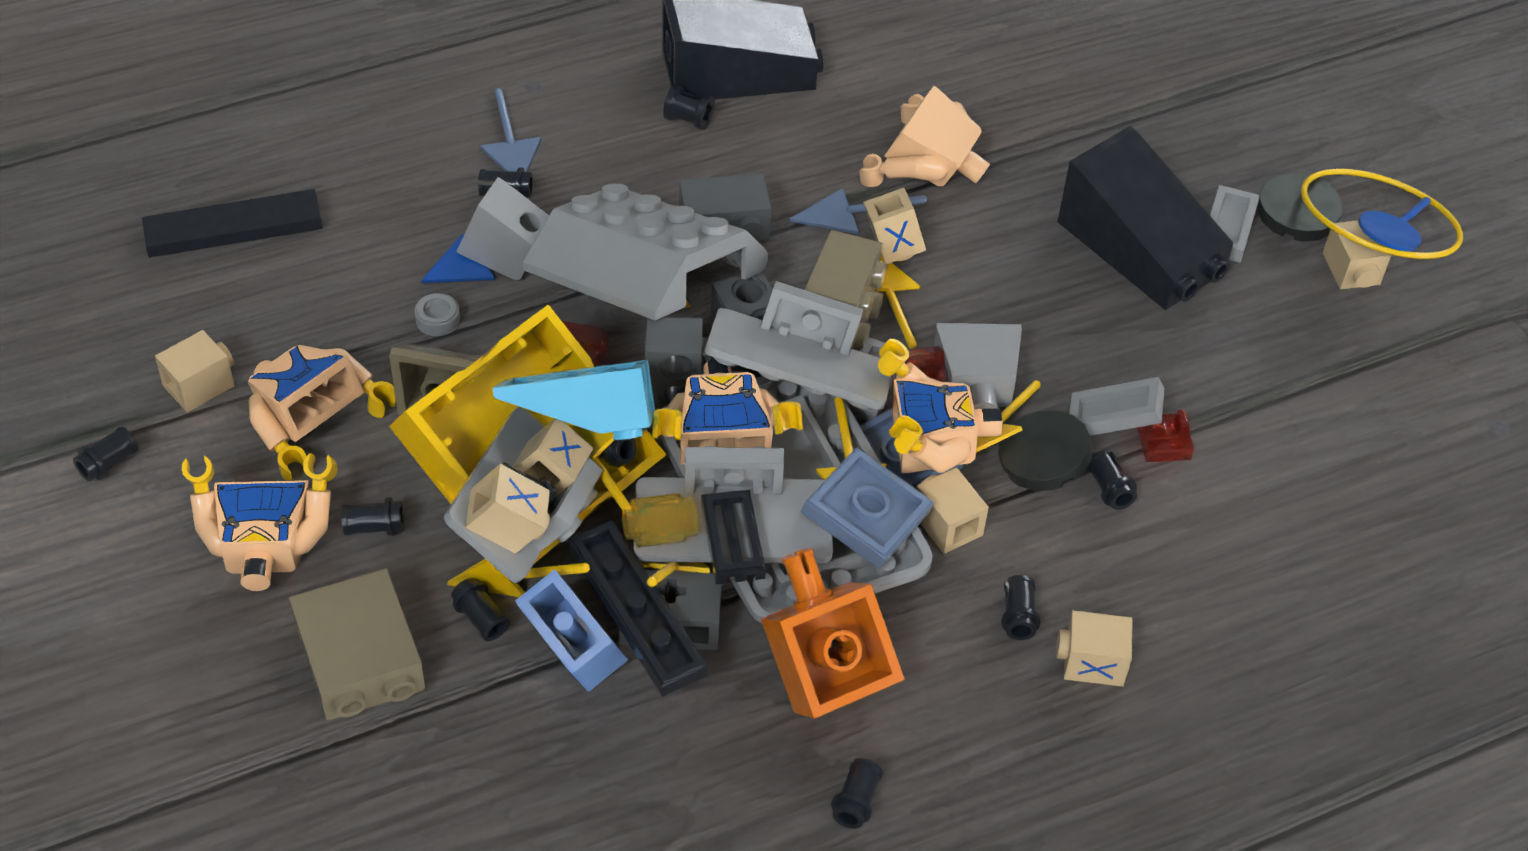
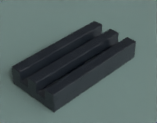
M750 489L701 495V508L715 584H726L727 577H735V582L746 581V575L753 574L755 580L765 579L766 566ZM740 503L751 561H743L732 508V504ZM721 505L732 563L724 564L714 506Z

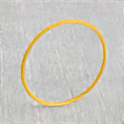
M1327 169L1311 174L1302 183L1301 196L1309 211L1331 230L1367 248L1405 258L1435 259L1454 253L1462 244L1463 232L1456 218L1435 199L1398 180L1361 170ZM1352 175L1396 186L1421 199L1429 197L1431 200L1430 204L1439 210L1453 225L1456 231V242L1446 250L1421 253L1395 250L1367 241L1342 229L1322 215L1310 201L1307 188L1313 180L1319 177Z

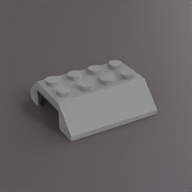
M607 184L602 187L601 191L590 195L573 197L572 202L552 210L523 261V271L656 321L686 307L687 272L722 258L729 265L738 266L741 269V279L746 280L765 269L768 262V253L747 230L728 224V221L724 218L706 217L694 213V209L691 207L674 206L662 202L661 198L656 195H641L629 191L628 187L623 184Z

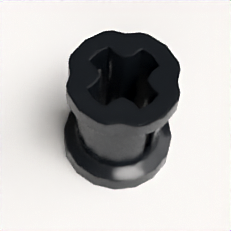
M673 84L664 102L663 117L667 120L681 119L695 124V127L700 130H705L710 123L714 111L715 98L709 94L704 96L684 91L681 85Z

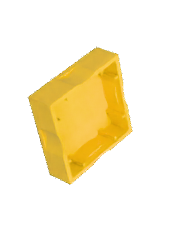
M548 304L498 341L487 353L466 369L455 373L404 411L389 427L451 504L510 413L517 407H520L494 398L493 387L509 378L594 367L589 355ZM524 408L544 427L554 419ZM647 429L642 431L643 436L634 438L636 454L630 463L614 467L610 466L605 459L599 458L621 492L666 455ZM600 477L593 487L598 492L596 497L585 510L577 515L582 521L602 504L613 498ZM555 539L544 548L534 563L559 544L560 541Z

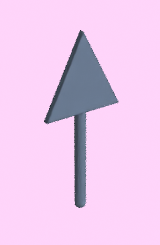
M497 88L495 96L507 142L480 145V149L504 171H517L519 167H523L524 171L528 172L541 142V137L523 140L514 139L503 91Z
M842 188L791 217L790 222L859 235L853 213L866 212L864 204L849 206ZM925 195L909 197L912 205L927 202Z

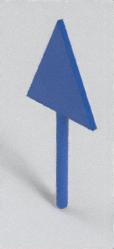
M461 234L421 280V283L495 280V277L486 266L456 252L463 238V234Z

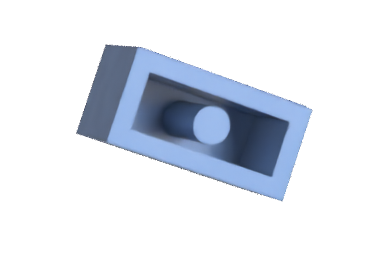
M555 569L515 600L518 607L564 666L588 692L628 661Z

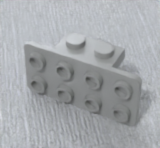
M775 281L763 320L726 308L718 309L705 347V353L714 357L717 362L727 366L739 365L758 371L760 375L770 380L779 381L783 379L796 383L817 395L830 394L845 399L853 406L861 409L874 408L881 410L884 408L887 400L890 376L883 375L879 371L878 360L880 358L851 349L862 317V308Z
M517 407L510 413L444 514L446 524L458 536L463 538L497 570L515 583L520 582L527 576L539 553L555 539H558L561 543L566 541L577 530L582 522L577 515L585 510L596 497L598 492L593 487L603 471L588 457L575 482L556 496L551 509L548 511L550 522L545 533L538 540L529 542L516 554L465 528L470 489L500 463L505 462L512 467L528 440L544 428L538 420L522 407Z
M685 447V478L643 477L636 482L634 554L642 562H711L701 508V495L750 489L765 563H782V557L788 554L795 556V551L810 547L813 548V555L817 564L828 563L832 559L833 554L832 534L801 513L805 501L825 480L783 479L784 448ZM740 503L732 504L742 559L743 561H751ZM721 505L714 506L724 562L732 563Z

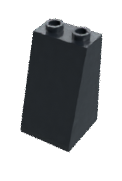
M662 0V54L670 86L678 84L683 87L684 91L700 96L709 94L715 100L816 90L817 73L823 72V55L820 48L815 49L814 25L813 23H807L802 7L755 0Z
M1133 127L1125 128L1069 161L1057 222L1165 311L1180 301H1188L1195 295L1198 289L1209 282L1215 283L1227 273L1230 267L1228 260L1233 242Z

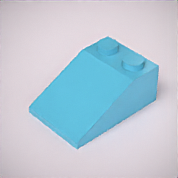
M648 360L509 378L493 387V395L496 399L599 434L612 432L613 440L643 436L642 431H645L646 427H650L653 422L655 406Z

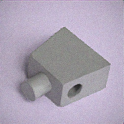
M497 177L477 206L456 252L513 280H521L526 272L523 271V261L549 215L504 180Z
M936 323L932 359L939 380L941 382L964 383L968 385L971 390L974 409L1007 407L1012 403L1022 332L1021 324Z

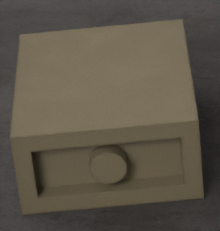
M387 568L289 597L295 627L299 639L303 643L327 720L338 717H352L361 713L364 709L389 701H403L425 689L422 663Z

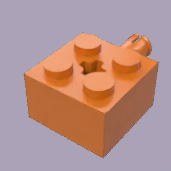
M810 547L795 551V556L788 554L781 558L782 563L785 564L797 600L793 602L792 606L760 619L794 713L815 719L905 679L872 585L848 582L833 589H825L813 555V548ZM835 640L836 647L830 650L829 657L828 649L831 648V641Z

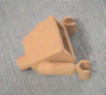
M933 86L925 98L920 94H914L908 99V104L904 103L901 105V121L905 126L884 155L887 158L886 161L882 162L881 157L876 154L867 155L863 160L864 168L859 170L861 184L866 187L880 185L884 180V174L889 179L915 178L930 181L937 186H944L957 170L976 184L990 163L971 150L982 133L981 128L968 116L961 103L951 101L942 91Z

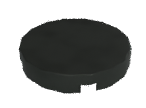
M1301 173L1280 174L1269 179L1262 187L1259 194L1257 212L1262 222L1274 233L1283 236L1284 232L1295 235L1294 240L1302 242L1321 240L1329 235L1330 228L1309 211L1301 196L1302 183L1310 175ZM1321 179L1313 180L1307 188L1310 201L1327 219L1333 223H1339L1342 216L1343 202L1338 192Z
M1057 410L1036 411L1020 417L1010 425L1022 426V431L999 441L998 455L1003 470L1017 486L1033 491L1054 490L1063 487L1062 482L1072 477L1075 481L1082 476L1091 462L1092 443L1085 424L1075 416Z

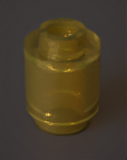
M680 493L633 498L630 501L632 509H626L622 512L625 537L627 540L634 539L637 548L686 542L687 537L698 534V514L692 496L682 497Z

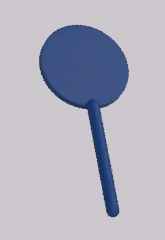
M1424 197L1400 218L1385 212L1366 211L1361 214L1358 224L1368 237L1381 245L1400 251H1413L1421 244V236L1408 222L1429 205L1431 200L1429 197Z

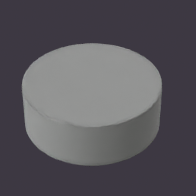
M434 293L421 298L415 306L416 325L426 335L444 336L450 334L460 323L459 305L453 297L447 294Z

